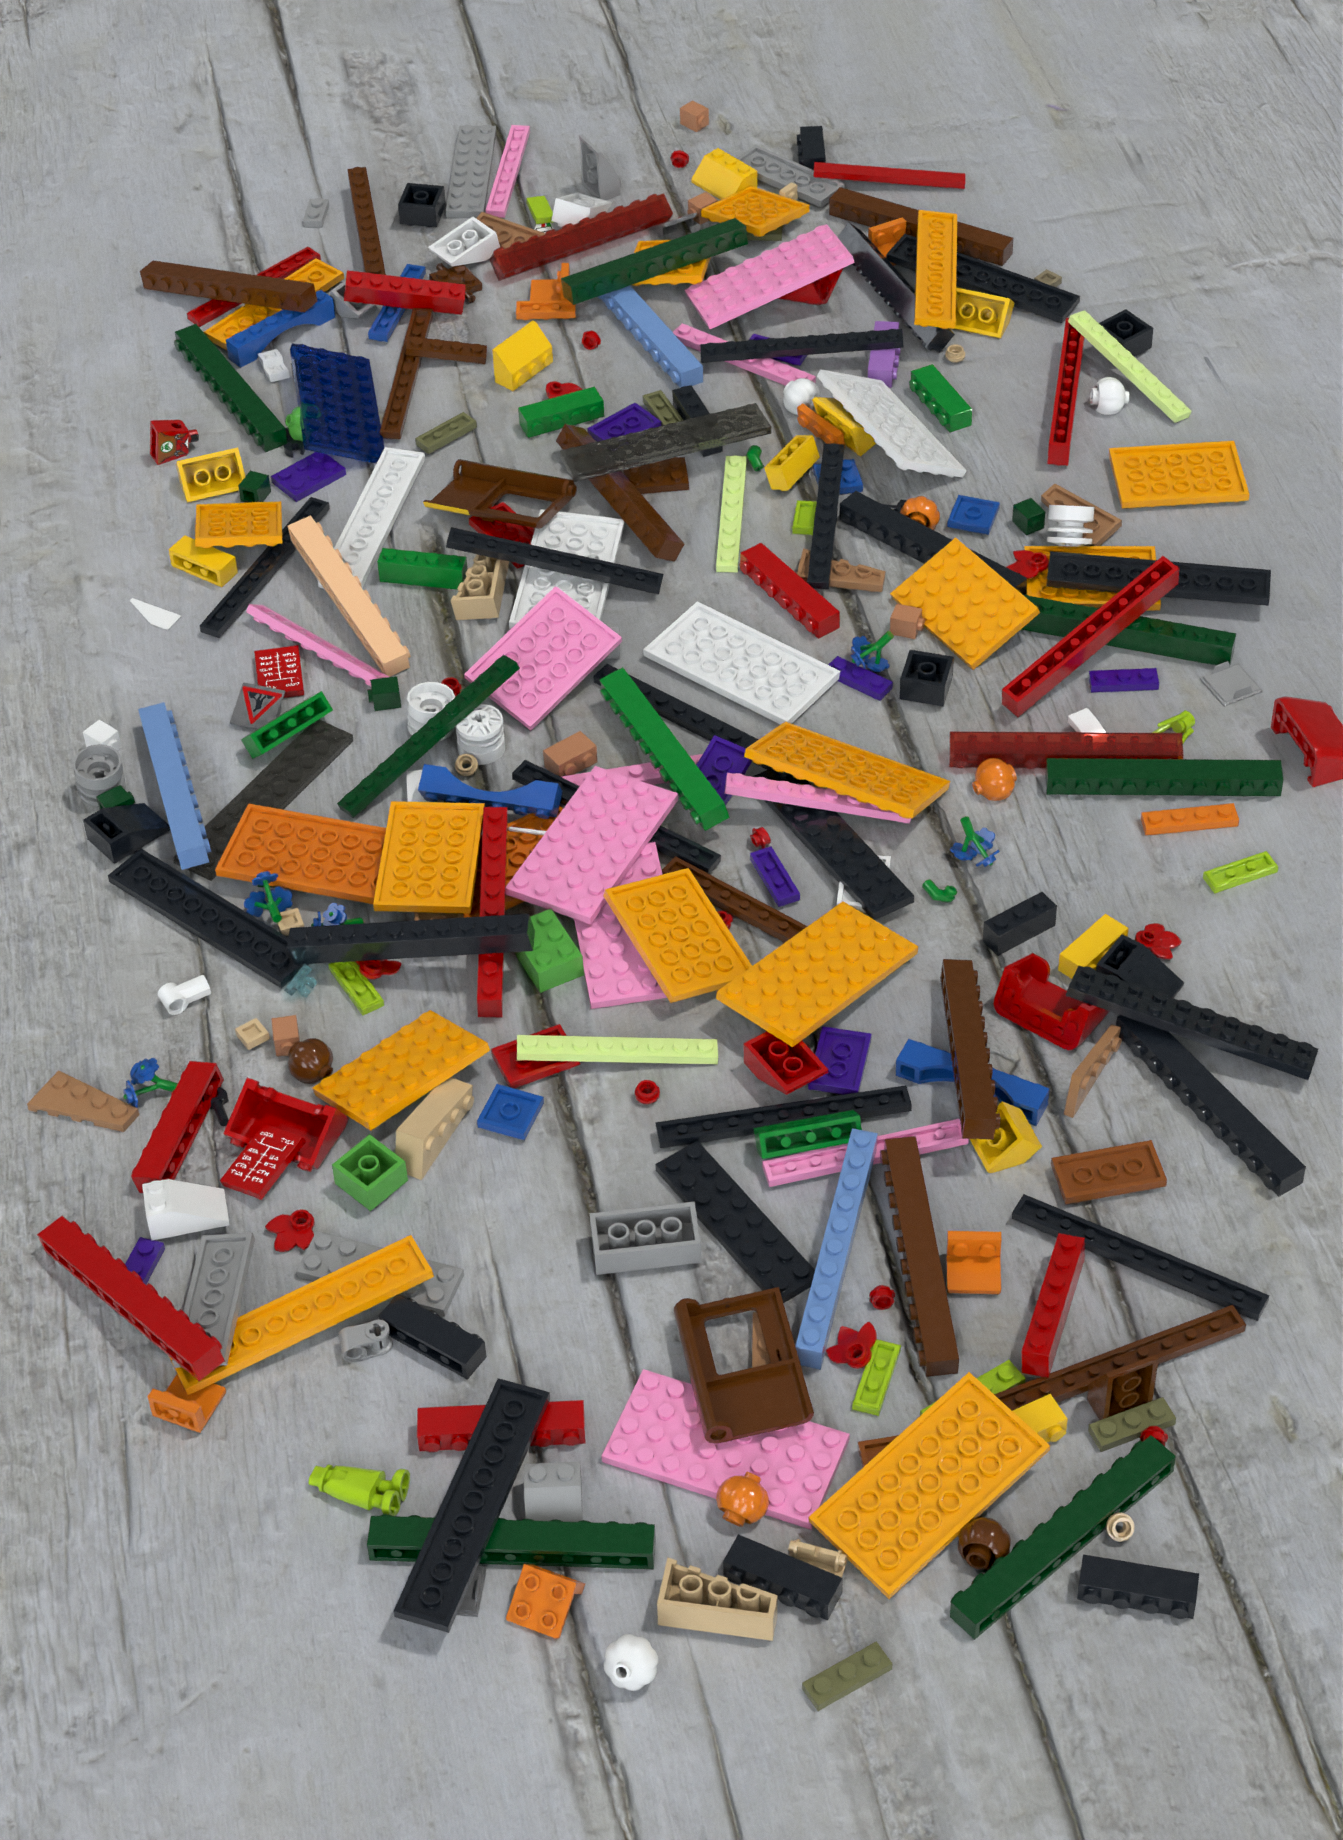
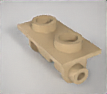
M800 1539L791 1540L789 1544V1556L837 1576H843L848 1559L847 1555L842 1554L841 1550L837 1552L803 1543Z

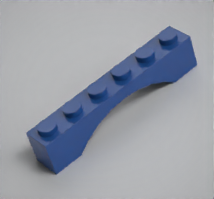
M319 290L316 292L317 302L305 313L282 309L276 314L226 339L229 360L242 368L257 360L258 354L285 330L302 324L321 326L334 319L333 298Z
M428 764L423 765L418 791L424 800L429 802L442 800L446 801V803H485V807H507V810L513 811L515 814L523 816L527 815V813L536 814L537 817L549 819L550 816L557 817L563 792L558 783L538 780L514 790L502 792L484 791L461 782L446 767Z
M908 1039L896 1059V1076L917 1084L940 1081L954 1082L951 1054L945 1050ZM993 1068L991 1079L995 1081V1094L993 1097H997L1000 1103L1003 1101L1020 1108L1029 1124L1037 1126L1048 1106L1050 1088Z

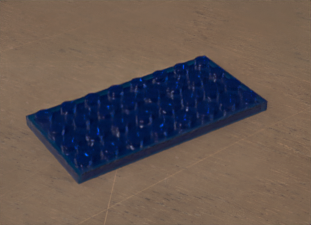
M292 343L290 354L298 407H300V424L304 450L377 464L385 447L383 436L380 435L381 424L370 359L362 356L348 355L343 352L328 351L324 348L318 349L304 344Z

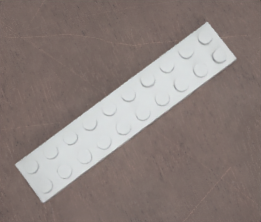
M384 448L334 549H338L341 553L342 561L349 564L352 575L358 577L362 588L425 461V453ZM318 581V586L320 588H323L321 583Z

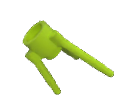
M1184 710L1180 714L1158 723L1157 726L1160 728L1150 733L1148 737L1152 738L1171 727L1176 733H1184L1171 753V756L1174 757L1188 736L1194 732L1191 727L1195 725V718L1190 712Z

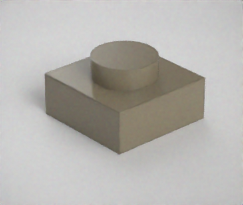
M1047 269L1034 278V280L1054 287L1062 284V277Z

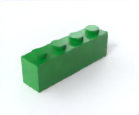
M933 364L911 371V380L909 381L911 391L917 394L920 401L929 408L931 414L936 416L940 424L949 433L972 425V408Z
M595 386L518 407L519 424L528 438L562 429L564 424L576 425L605 417L604 400Z
M382 548L377 561L380 582L458 590L460 583L466 579V572L468 570L466 556Z
M320 691L245 736L241 741L252 759L332 712L333 708L323 692Z
M854 1110L754 1128L757 1153L762 1159L847 1144L852 1128L862 1130L860 1115Z

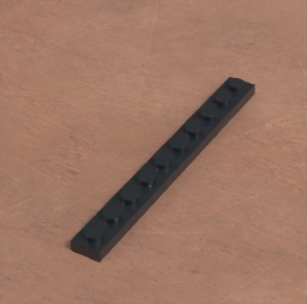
M902 329L700 344L701 363L904 348Z
M832 443L823 445L807 583L814 589H829L845 445Z
M313 497L307 500L282 529V544L268 546L200 624V631L202 633L217 638L222 636L296 549L291 542L288 525L310 515L316 523L319 522L330 509L329 502Z
M453 527L450 529L446 548L654 594L660 593L664 575L662 573Z
M606 664L593 676L594 683L601 686L599 680L618 669ZM629 675L659 716L709 741L715 735L747 748L759 740ZM756 764L766 770L772 768L764 764Z
M524 760L512 772V780L525 786L535 780L558 783L563 791L560 803L565 806L580 787L527 760ZM661 825L648 842H655L657 851L671 858L676 856L708 874L721 862L720 854Z
M905 1085L655 1122L659 1147L667 1148L692 1144L697 1140L699 1142L754 1135V1128L850 1110L857 1112L860 1115V1119L912 1111V1104L907 1086Z
M1023 1194L1012 1212V1219L1055 1237L1058 1236V1233L1085 1238V1249L1220 1306L1228 1307L1233 1305L1239 1314L1256 1321L1259 1320L1269 1301L1270 1295Z

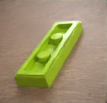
M1264 851L1203 872V879L1215 894L1277 873L1279 866L1269 853Z
M355 961L328 964L330 972L362 1016L384 1006V1000L368 978L360 973L359 966Z
M877 1339L871 1349V1360L865 1366L853 1401L852 1410L879 1416L901 1352V1345Z

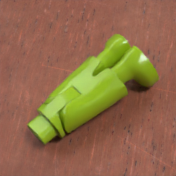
M328 1464L326 1467L315 1466L308 1483L318 1487L320 1492L327 1493L346 1503L366 1510H371L375 1507L381 1509L383 1514L396 1516L400 1510V1501L404 1502L408 1493L410 1472L401 1468L394 1473L391 1480H386L385 1471L335 1465L333 1468V1465Z

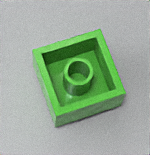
M370 1134L332 1164L335 1184L369 1211H372L408 1181L405 1161Z

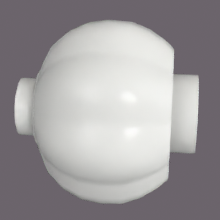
M1105 377L1100 379L1094 388H1091L1090 404L1098 405L1095 410L1101 414H1116L1122 410L1125 403L1128 404L1129 391H1125L1123 384L1116 378Z
M806 378L790 381L783 391L785 408L790 413L798 415L797 407L805 404L816 412L812 399L820 397L818 386Z
M624 1634L607 1646L603 1663L604 1671L615 1686L630 1691H637L656 1677L658 1654L646 1638L637 1637L633 1634Z

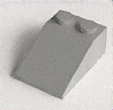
M583 134L579 135L582 185L599 199L609 200L619 196L620 178L602 152Z

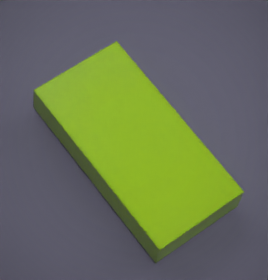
M545 196L526 198V204L536 224L553 223L551 221L553 211Z
M797 500L792 534L813 535L816 501Z

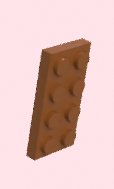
M1152 1140L1051 1158V1166L1065 1205L1166 1187L1167 1178Z

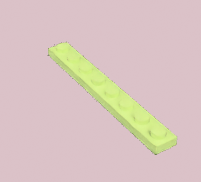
M1084 310L1070 315L1068 322L1174 423L1190 417L1192 411L1111 336L1103 326L1094 320L1089 313Z
M726 456L716 572H738L747 456Z
M517 1035V1060L718 1064L717 1039Z

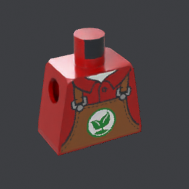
M182 420L150 421V455L157 465L187 456L189 453V443L199 441L197 430H188Z

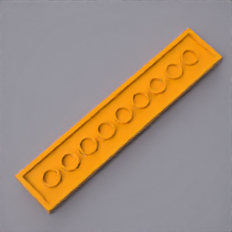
M926 210L918 211L914 325L955 329L957 214Z
M409 1235L238 1317L227 1365H219L201 1381L194 1378L183 1367H174L187 1395L433 1278V1271L412 1235Z

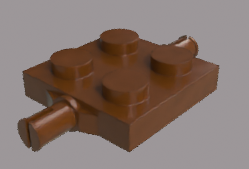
M438 263L436 266L438 271L429 274V280L465 284V298L469 303L471 301L473 303L476 299L472 293L482 290V282L465 265L446 268L443 263Z

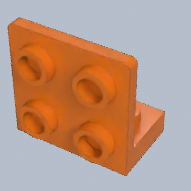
M902 217L868 228L869 240L885 257L899 239L906 234V220Z
M561 263V271H557V279L531 280L530 301L567 300L563 296L561 278L570 275L569 263Z
M948 1231V1293H1001V1232Z
M177 1374L166 1391L162 1392L153 1388L147 1397L152 1416L201 1433L226 1394V1389L213 1383L187 1395Z
M524 1564L506 1620L558 1639L561 1636L574 1594L582 1595L586 1583L533 1564Z

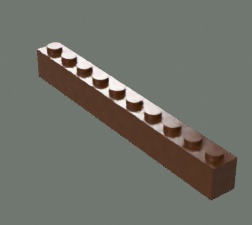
M366 167L347 169L364 272L386 275Z
M839 187L829 199V215L868 227H874L903 217L906 220V234L917 238L919 211L917 209ZM957 221L958 253L1003 266L1013 254V237Z
M154 260L140 270L144 289L304 313L317 302L314 283Z
M564 424L556 439L558 445L654 557L675 562L685 545L684 542L584 428Z
M943 959L940 982L962 1139L994 1140L995 1129L1000 1128V1114L996 1113L998 1099L993 1097L995 1094V1081L991 1080L993 1073L992 1064H988L990 1061V1048H986L988 1035L987 1032H983L985 1029V1016H981L983 1003L978 1001L980 999V985H977L978 971L974 970L972 960Z
M916 1136L885 1139L884 1150H880L881 1165H886L887 1171H884L885 1186L891 1189V1193H888L889 1208H894L895 1215H892V1224L894 1231L898 1230L899 1237H896L898 1253H903V1259H900L902 1275H907L908 1280L904 1282L906 1298L911 1297L912 1304H909L910 1320H915L916 1327H913L915 1344H920V1350L917 1351L919 1367H924L926 1377L958 1374L959 1354Z

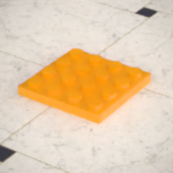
M749 186L701 209V217L707 218L711 222L719 223L736 218L746 226L747 232L752 233L756 237H762L766 233L776 230L782 225L789 224L790 221L801 218L809 213L810 205Z
M670 240L638 241L634 253ZM711 257L632 285L701 283Z
M281 501L196 504V547L211 548L213 546H223L230 548L235 545L253 547L257 544H266L267 546L282 544Z

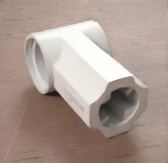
M204 975L179 985L171 982L166 983L158 991L159 999L171 1015L182 1013L189 1003L211 994Z

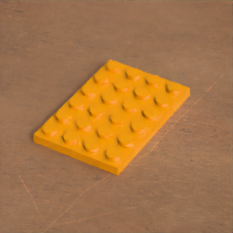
M1234 441L1109 448L1108 455L1121 508L1249 501V490Z
M956 537L890 593L892 599L898 604L921 608L922 618H925L924 627L972 670L978 667L1040 613L1038 607Z
M1024 546V550L1045 554L1048 560L1050 558V551L1156 560L1155 546ZM1048 568L1039 572L1037 576L1027 579L1026 595L1094 608L1102 607L1117 594L1115 592L1046 587ZM1158 600L1146 611H1160L1161 600Z
M391 801L373 903L374 911L471 914L485 803Z
M689 868L605 889L603 897L670 1003L719 990L752 967Z
M429 1010L421 1014L419 1018L410 1024L403 1026L390 1037L383 1039L369 1051L363 1052L349 1064L342 1066L340 1070L331 1076L322 1079L312 1089L315 1096L371 1131L489 1052L490 1048L488 1042Z

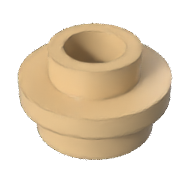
M953 344L947 348L945 357L947 360L957 363L965 358V351L961 345Z
M471 754L460 755L455 762L456 771L462 776L473 775L478 769L477 759ZM465 764H471L469 768H463Z
M1119 1512L1111 1515L1107 1520L1106 1532L1111 1539L1123 1542L1133 1535L1135 1527L1129 1515ZM1122 1522L1123 1528L1120 1531H1116V1524Z

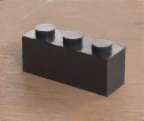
M822 126L800 127V134H796L799 164L814 170V162L826 163Z
M1040 892L984 921L983 942L999 956L1056 925L1057 905L1046 894Z

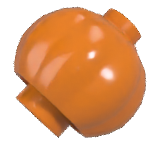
M924 496L908 499L900 510L901 514L932 530L935 529L940 520V512L937 509V505L934 501Z
M990 758L978 766L972 786L977 795L981 794L988 800L999 801L1011 795L1015 787L1014 782L1017 781V776L1010 764H1006L1000 759Z
M746 1472L744 1476H732L722 1482L717 1491L716 1501L718 1508L724 1512L722 1516L724 1520L743 1527L744 1523H755L765 1515L769 1506V1497L767 1491L760 1484V1477Z

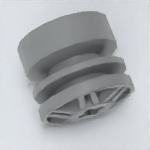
M98 744L88 746L76 754L73 760V769L78 795L84 802L89 805L98 806L96 796L119 785L126 790L122 759L116 749L108 745Z

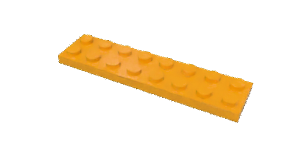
M315 258L285 279L314 283L315 292L319 290L325 292L342 281L344 273ZM245 304L204 331V333L212 343L227 350L226 339L276 314L282 309Z

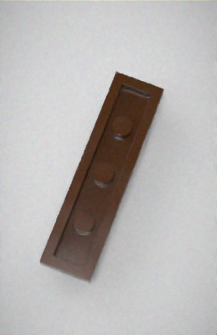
M407 336L405 355L486 364L487 345Z

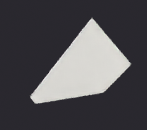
M134 598L130 600L148 622L157 627L168 630L181 617V615Z

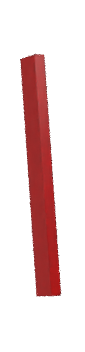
M814 162V178L965 189L966 183L965 173Z
M306 247L257 275L285 279L315 258L321 260V256L310 247ZM211 299L186 313L187 319L201 327L242 303Z

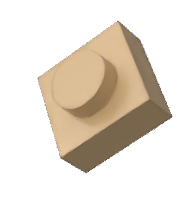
M791 182L779 191V195L797 201V184Z
M298 908L280 912L282 920L277 925L281 934L287 936L289 935L290 928L304 927Z
M257 1018L235 1028L236 1036L248 1050L270 1039L269 1032Z

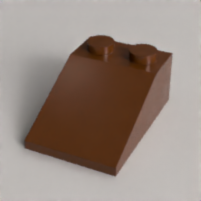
M1157 1355L1108 1372L1089 1384L1087 1401L1099 1420L1153 1401L1159 1360Z

